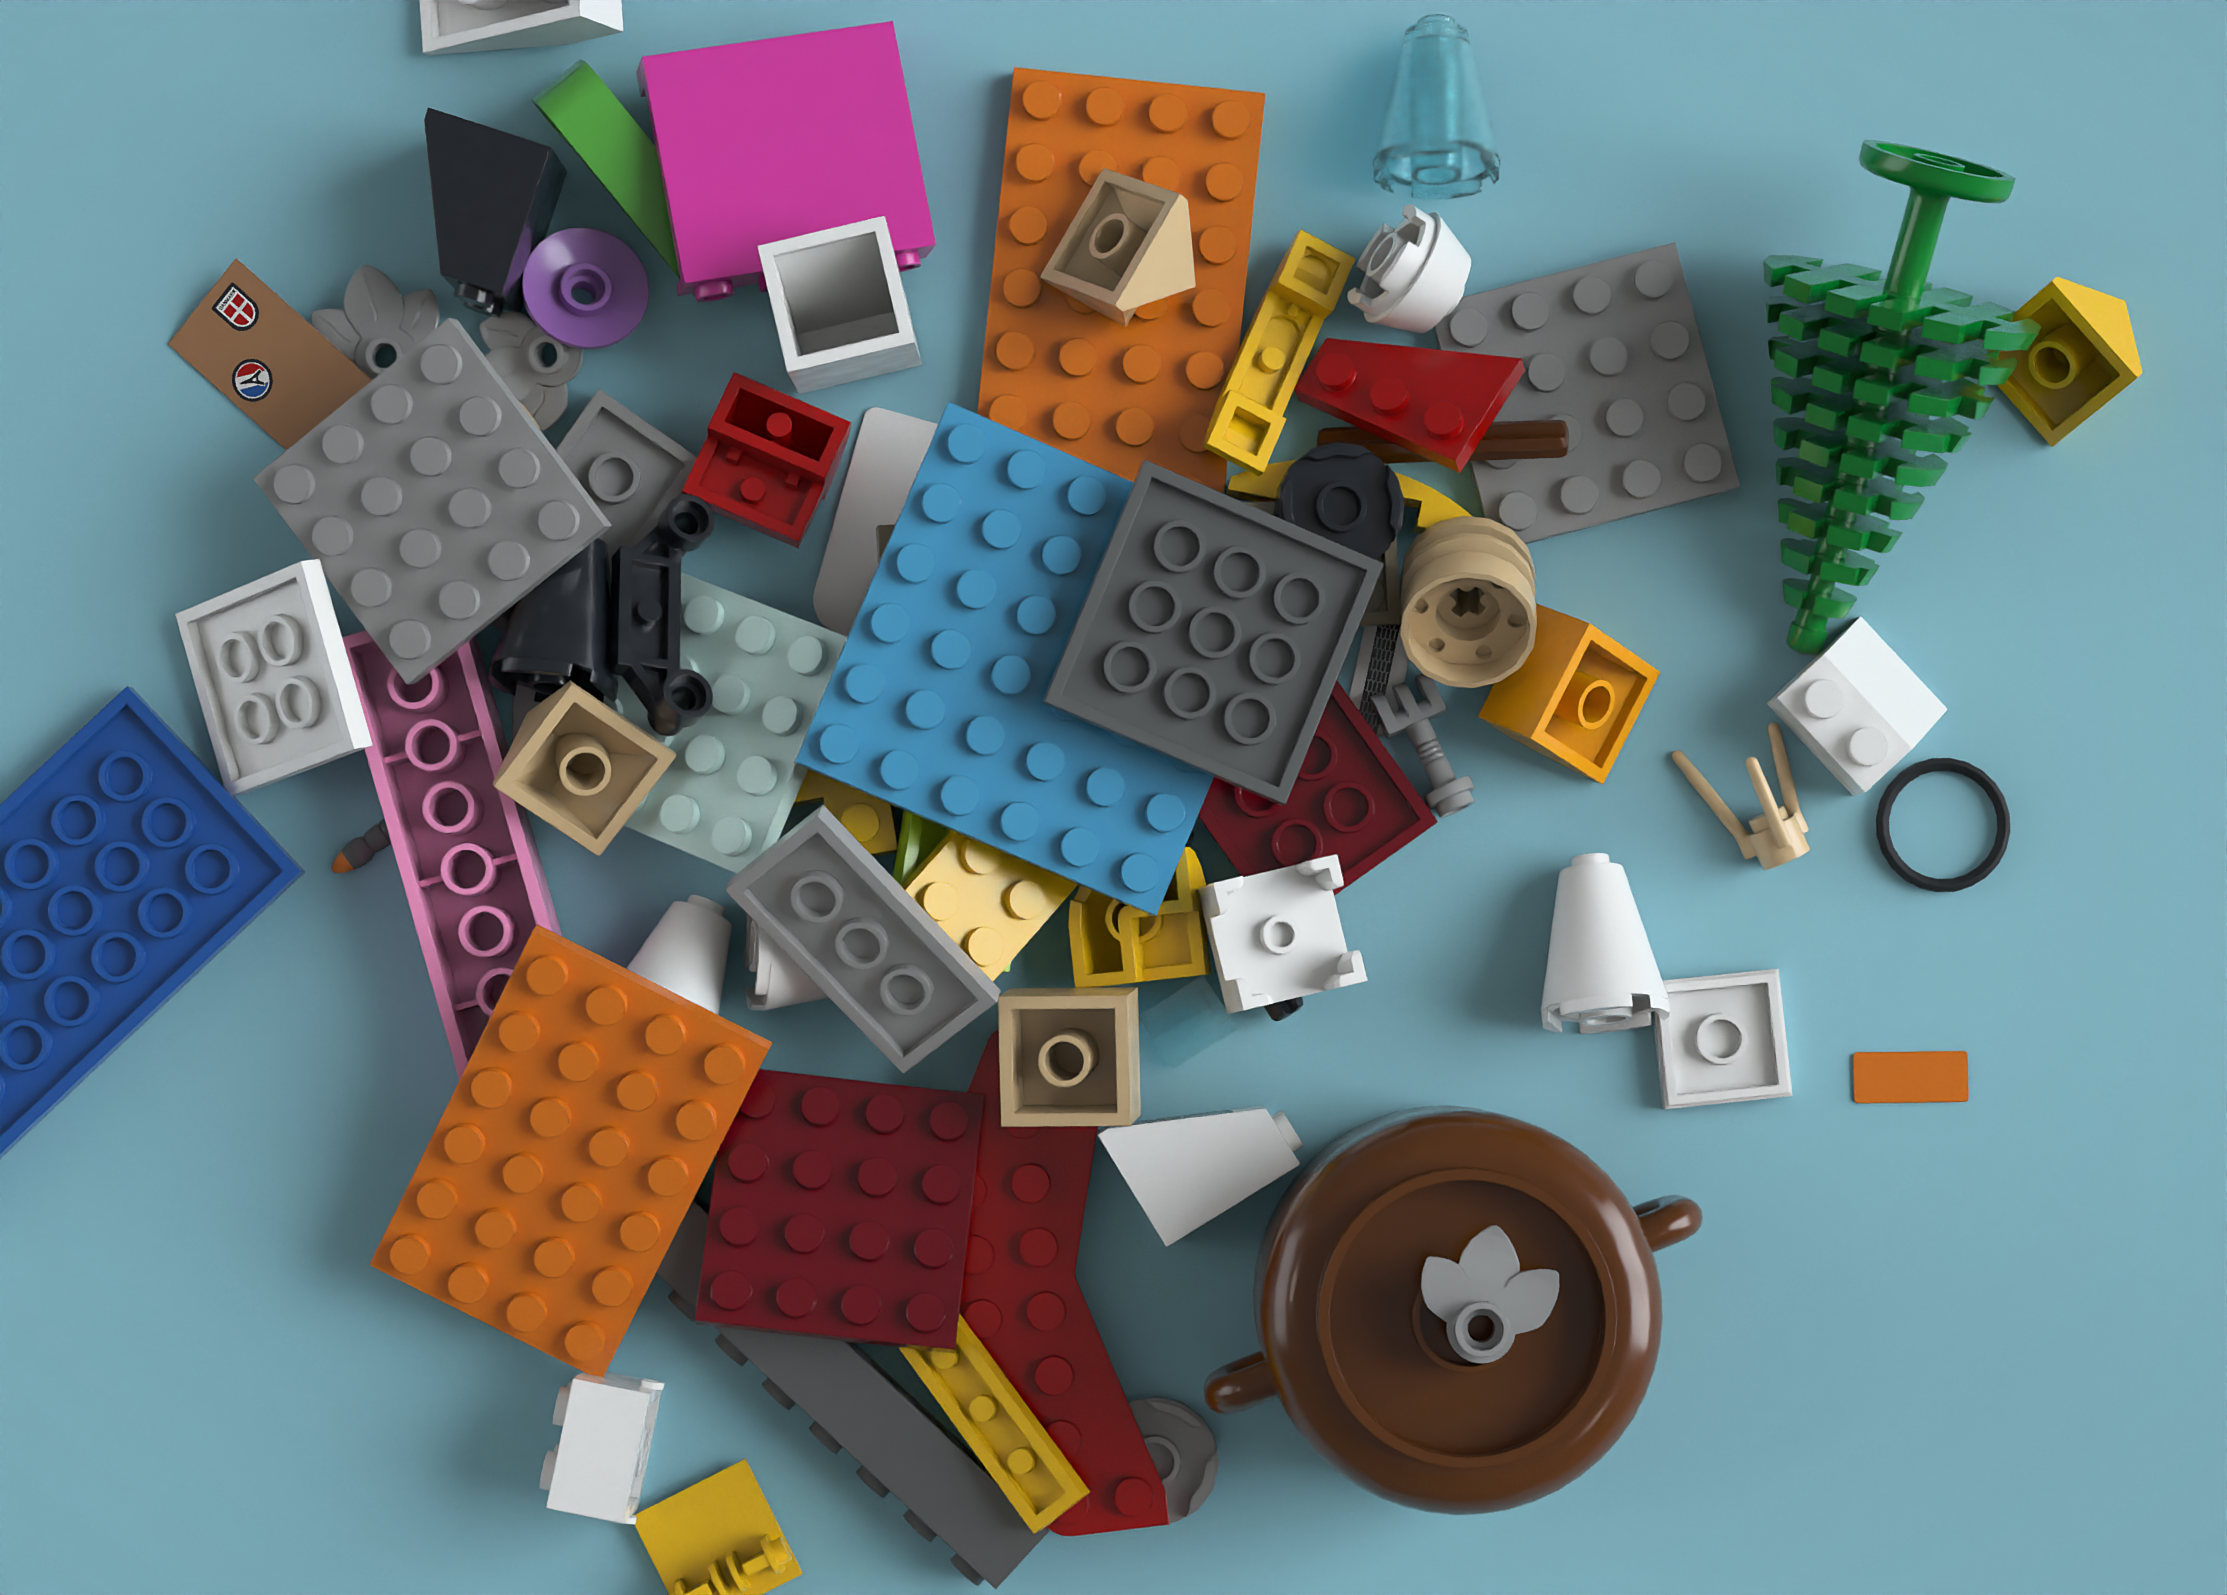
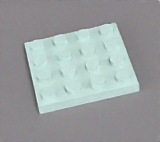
M681 572L680 669L693 670L702 675L710 684L713 701L710 709L696 724L684 727L674 736H663L652 729L647 718L648 711L624 678L618 675L617 699L612 703L604 695L603 703L676 753L675 759L623 826L734 873H739L776 843L808 771L807 768L795 764L794 761L847 636Z

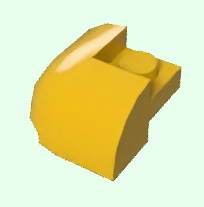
M1190 847L1184 848L1156 916H1151L1080 886L1074 900H1070L1068 920L1075 988H1091L1211 974L1207 929L1197 890L1200 887L1206 886V882L1195 851Z

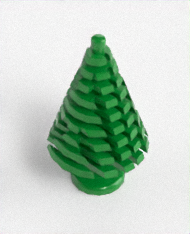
M1865 140L1862 143L1859 154L1860 165L1874 175L1909 186L1910 188L1908 202L1887 278L1879 280L1881 270L1848 263L1820 268L1824 259L1795 255H1769L1763 261L1764 282L1770 287L1784 285L1783 294L1787 295L1770 296L1766 301L1767 323L1779 321L1778 331L1788 335L1772 337L1768 340L1769 358L1774 360V367L1796 378L1789 379L1781 376L1771 379L1772 403L1789 415L1806 411L1805 418L1783 417L1776 418L1773 422L1774 443L1784 451L1791 448L1800 449L1798 458H1778L1775 462L1776 481L1779 486L1787 485L1793 487L1792 494L1814 502L1808 504L1792 498H1781L1778 501L1779 522L1787 524V529L1812 539L1797 540L1794 538H1784L1780 541L1783 564L1805 575L1811 574L1809 580L1797 578L1783 580L1784 602L1798 609L1795 620L1791 621L1786 639L1787 645L1793 651L1805 655H1817L1822 652L1828 634L1826 629L1828 618H1845L1857 600L1852 594L1839 588H1834L1835 582L1853 586L1867 585L1880 566L1874 564V560L1851 550L1862 551L1869 549L1878 553H1887L1891 551L1902 532L1889 529V522L1869 514L1875 512L1888 516L1889 520H1908L1914 517L1923 504L1925 497L1919 492L1914 494L1903 492L1904 485L1915 487L1936 485L1946 470L1948 463L1934 453H1956L1962 449L1972 434L1967 432L1968 426L1951 416L1960 415L1971 419L1982 418L1995 397L1983 396L1985 388L1980 385L2004 384L2018 362L2014 357L2004 360L1997 359L2000 351L2028 350L2041 329V326L2030 318L2012 322L2016 311L1992 302L1970 306L1973 299L1972 295L1946 287L1931 290L1933 284L1926 282L1950 198L1982 203L2005 202L2012 193L2016 180L2015 177L2005 172L1931 150L1891 142ZM1826 300L1825 303L1816 304V305H1809L1810 303H1815V302H1820V301ZM1789 336H1790V337H1793V338H1795V339H1797V340H1799V341H1805V340H1809V339H1814V340H1810V341H1806V342H1799V341H1795V340L1788 339V338H1789ZM1813 374L1812 379L1802 377ZM1965 377L1977 379L1978 385L1965 379ZM1930 416L1941 417L1935 420L1929 419ZM1917 450L1934 452L1925 457L1916 456ZM1886 475L1895 478V481L1887 479L1882 476Z

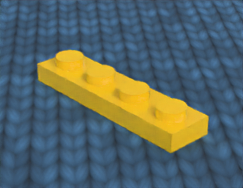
M960 1313L955 1354L898 1347L1033 1534L1043 1530L1090 1493L1089 1489Z

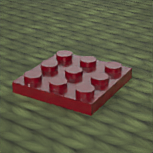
M1337 680L1285 805L1276 804L1214 777L1198 814V818L1235 870L1243 877L1337 854L1344 886L1333 889L1334 896L1438 823L1435 816Z

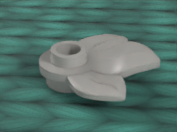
M362 265L350 279L344 296V309H321L314 311L311 317L312 326L372 380L387 369L378 367L375 361V356L381 348L386 346L395 348L397 361L439 326L440 320L439 307L431 289H420L402 297L390 278L370 265Z
M501 312L500 318L491 316L479 325L481 336L487 347L491 350L485 357L516 399L526 407L543 433L551 428L567 409V383L574 379L581 369L583 349L569 347L552 339L531 318L522 312ZM547 343L554 345L558 353L557 361L551 367L546 365L542 359V349Z
M1491 1225L1474 1236L1463 1250L1458 1264L1441 1257H1427L1421 1276L1423 1299L1433 1313L1447 1322L1446 1332L1450 1345L1462 1358L1474 1363H1489L1501 1358L1511 1348L1516 1334L1528 1332L1542 1326L1553 1310L1560 1287L1559 1273L1556 1270L1533 1269L1520 1271V1263L1515 1249L1508 1236L1497 1225ZM1478 1315L1488 1316L1493 1323L1492 1334L1483 1341L1473 1340L1468 1333L1470 1320Z

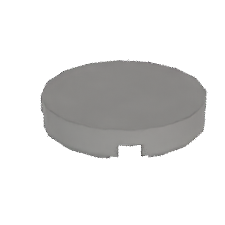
M1160 1396L1132 1400L1128 1403L1151 1458L1155 1462L1163 1486L1166 1488L1170 1523L1177 1522L1197 1511L1214 1488L1219 1467L1215 1437L1202 1416L1181 1401Z

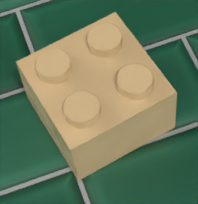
M1138 987L1010 988L999 996L1001 1127L1131 1126L1141 1116Z

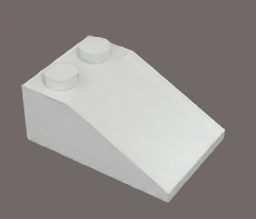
M419 0L423 53L428 55L565 45L623 32L621 0Z

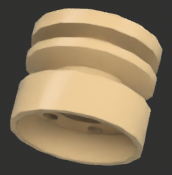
M1460 516L1437 522L1416 536L1405 553L1401 572L1400 637L1408 659L1425 676L1446 686L1477 688L1494 684L1520 669L1533 650L1537 628L1536 602L1534 599L1536 591L1534 582L1535 568L1528 547L1512 529L1489 518Z

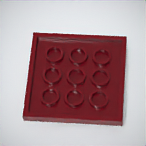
M759 1069L717 1151L695 1323L697 1325L955 1354L985 1095Z

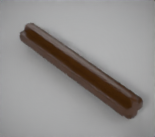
M1561 419L1492 422L1468 461L1562 458L1568 453L1569 430L1566 422ZM1328 427L1318 432L1317 447L1334 442L1361 445L1375 453L1373 455L1380 458L1384 464L1434 462L1358 427Z

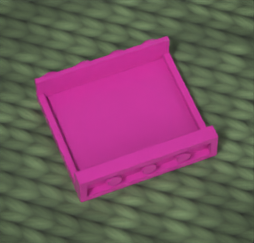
M893 21L643 56L641 58L636 76L640 97H646L680 273V281L677 285L678 296L695 294L697 302H711L733 296L734 287L758 284L759 292H768L757 246L881 216L886 218L899 272L920 267V259L926 258L935 247L936 242Z

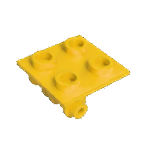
M746 1458L634 1515L637 1517L636 1524L634 1525L669 1593L667 1595H762L803 1574Z

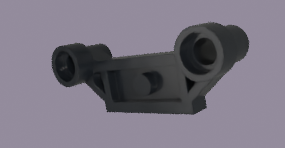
M689 494L679 495L672 499L660 514L658 525L634 548L620 546L612 556L610 673L621 675L648 711L647 718L652 729L663 736H674L684 727L696 724L710 709L713 701L710 684L702 675L693 670L680 669L681 558L687 552L698 549L713 532L715 526V517L710 506L701 498Z

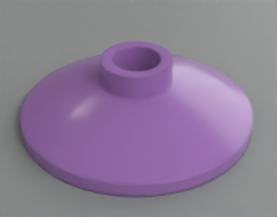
M577 227L561 230L550 235L540 242L530 254L522 276V296L530 317L546 335L569 347L600 349L624 340L637 328L648 305L649 282L642 262L625 242L610 233L598 229ZM576 289H584L591 294L593 302L588 305L580 304L572 298L571 292Z

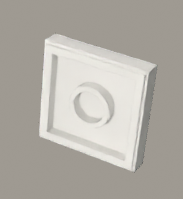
M1779 969L1663 980L1669 998V1018L1663 1020L1655 1011L1652 1012L1663 1109L1793 1096Z

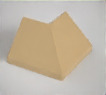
M1103 168L1040 278L1126 327L1138 306L1196 287L1188 200L1179 193Z
M569 681L527 712L495 777L493 785L496 789L600 857L675 759L676 753L572 681Z

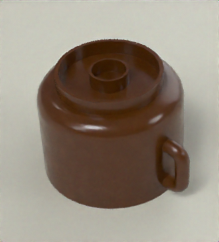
M1447 1105L1423 1106L1400 1110L1374 1118L1346 1132L1316 1154L1295 1176L1281 1196L1268 1221L1255 1266L1253 1287L1254 1320L1261 1351L1228 1363L1209 1374L1203 1387L1205 1402L1214 1412L1227 1415L1279 1398L1298 1432L1311 1448L1335 1471L1356 1486L1379 1498L1403 1507L1437 1514L1476 1515L1510 1510L1535 1502L1559 1491L1581 1477L1614 1446L1634 1419L1654 1374L1661 1343L1663 1320L1662 1292L1653 1253L1694 1235L1702 1224V1210L1695 1201L1680 1195L1663 1196L1632 1207L1623 1192L1608 1174L1582 1151L1541 1127L1499 1113L1471 1107ZM1491 1225H1497L1511 1241L1520 1263V1271L1533 1269L1556 1270L1559 1273L1560 1287L1553 1310L1542 1326L1528 1332L1516 1334L1511 1348L1501 1358L1489 1363H1474L1462 1358L1450 1345L1446 1332L1447 1322L1433 1313L1423 1299L1421 1276L1427 1257H1441L1458 1264L1461 1254L1469 1241L1482 1230ZM1485 1315L1473 1317L1468 1324L1469 1336L1476 1341L1486 1340L1493 1332V1323Z

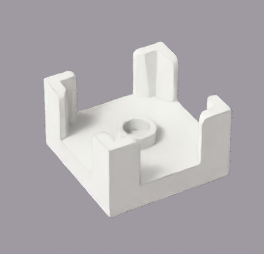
M1337 854L1251 876L1227 879L1197 889L1227 1014L1367 981L1360 951L1347 952L1333 889L1344 886Z

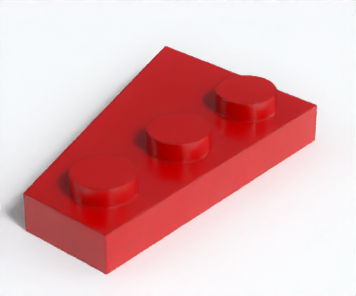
M1326 338L1299 379L1294 390L1298 400L1461 473L1525 372L1522 359L1515 357Z

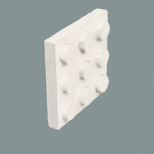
M320 559L300 561L175 614L223 785L231 795L236 796L249 793L373 746Z

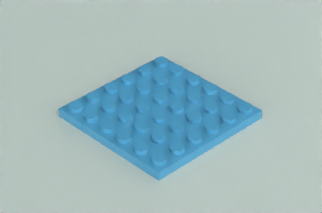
M948 402L794 763L1146 914L1156 916L1214 777L1042 704L1044 695L1133 482Z

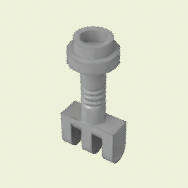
M1422 673L1415 676L1418 690L1424 699L1423 701L1415 702L1406 682L1392 687L1401 711L1393 714L1390 704L1382 692L1370 696L1369 700L1387 739L1404 731L1407 732L1414 748H1416V753L1419 754V759L1422 760L1421 763L1424 765V770L1434 789L1424 796L1429 809L1436 808L1439 817L1444 818L1472 805L1475 801L1470 792L1475 787L1470 776L1456 778L1448 759L1444 757L1445 753L1442 751L1439 741L1436 740L1437 736L1429 720L1444 714L1447 708L1433 679Z

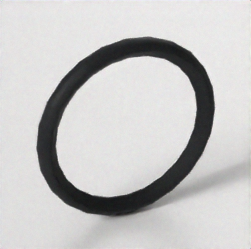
M1931 758L1915 763L1903 770L1887 786L1880 799L1876 815V836L1881 852L1888 864L1905 881L1921 889L1934 892H1955L1972 887L1980 882L1999 864L2007 849L2010 836V813L2005 797L1997 784L1983 770L1968 762L1957 759ZM1933 771H1951L1974 780L1987 793L1993 803L1997 816L1996 838L1988 857L1976 869L1966 875L1953 879L1927 877L1911 869L1895 850L1889 831V817L1892 805L1899 792L1910 781L1920 775Z

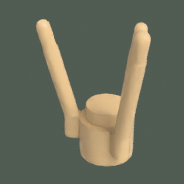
M1775 722L1768 725V734L1784 806L1777 807L1757 758L1748 757L1745 762L1764 811L1748 821L1753 831L1750 833L1686 755L1680 750L1674 751L1672 754L1673 761L1736 839L1745 860L1757 856L1763 870H1769L1810 851L1809 844L1803 834L1809 831V828L1800 811L1779 724Z

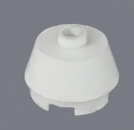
M1408 204L1403 207L1401 215L1406 219L1396 229L1384 223L1368 243L1356 265L1357 269L1365 273L1360 290L1354 287L1348 291L1347 297L1351 304L1364 311V317L1367 322L1422 334L1437 325L1443 317L1449 315L1458 305L1463 296L1465 283L1470 272L1471 258L1438 213L1431 212L1426 214L1414 205Z

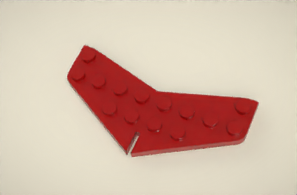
M997 1029L988 1039L967 1093L984 1094L985 1100L959 1313L1090 1491L1089 1494L1048 1525L1049 1529L1062 1536H1080L1170 1525L1166 1488L1163 1486L1155 1462L1148 1451L1075 1274L1098 1126L1001 1127L999 1029Z

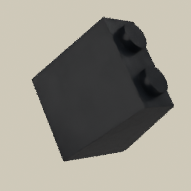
M428 107L424 124L440 274L455 289L453 296L464 300L463 306L470 310L500 318L502 309L521 312L524 303L521 286L523 272L530 254L546 237L567 170L549 146Z

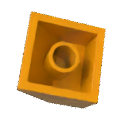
M1536 603L1537 628L1533 650L1520 669L1502 681L1494 683L1477 717L1511 739L1603 785L1660 671L1592 624Z

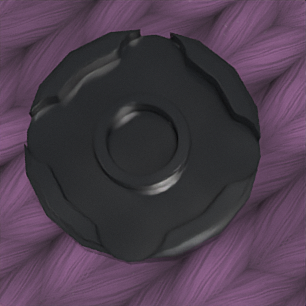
M1334 442L1312 448L1288 467L1277 487L1274 514L1282 520L1376 560L1389 549L1402 528L1405 501L1398 477L1388 465H1385L1380 458L1373 455L1375 453L1361 445Z

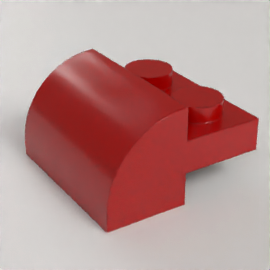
M733 372L707 427L708 436L681 493L682 495L697 496L704 500L714 513L799 549L821 500H825L848 441L851 422Z

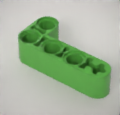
M580 59L531 100L561 138L572 147L680 280L656 147L595 71L585 61Z

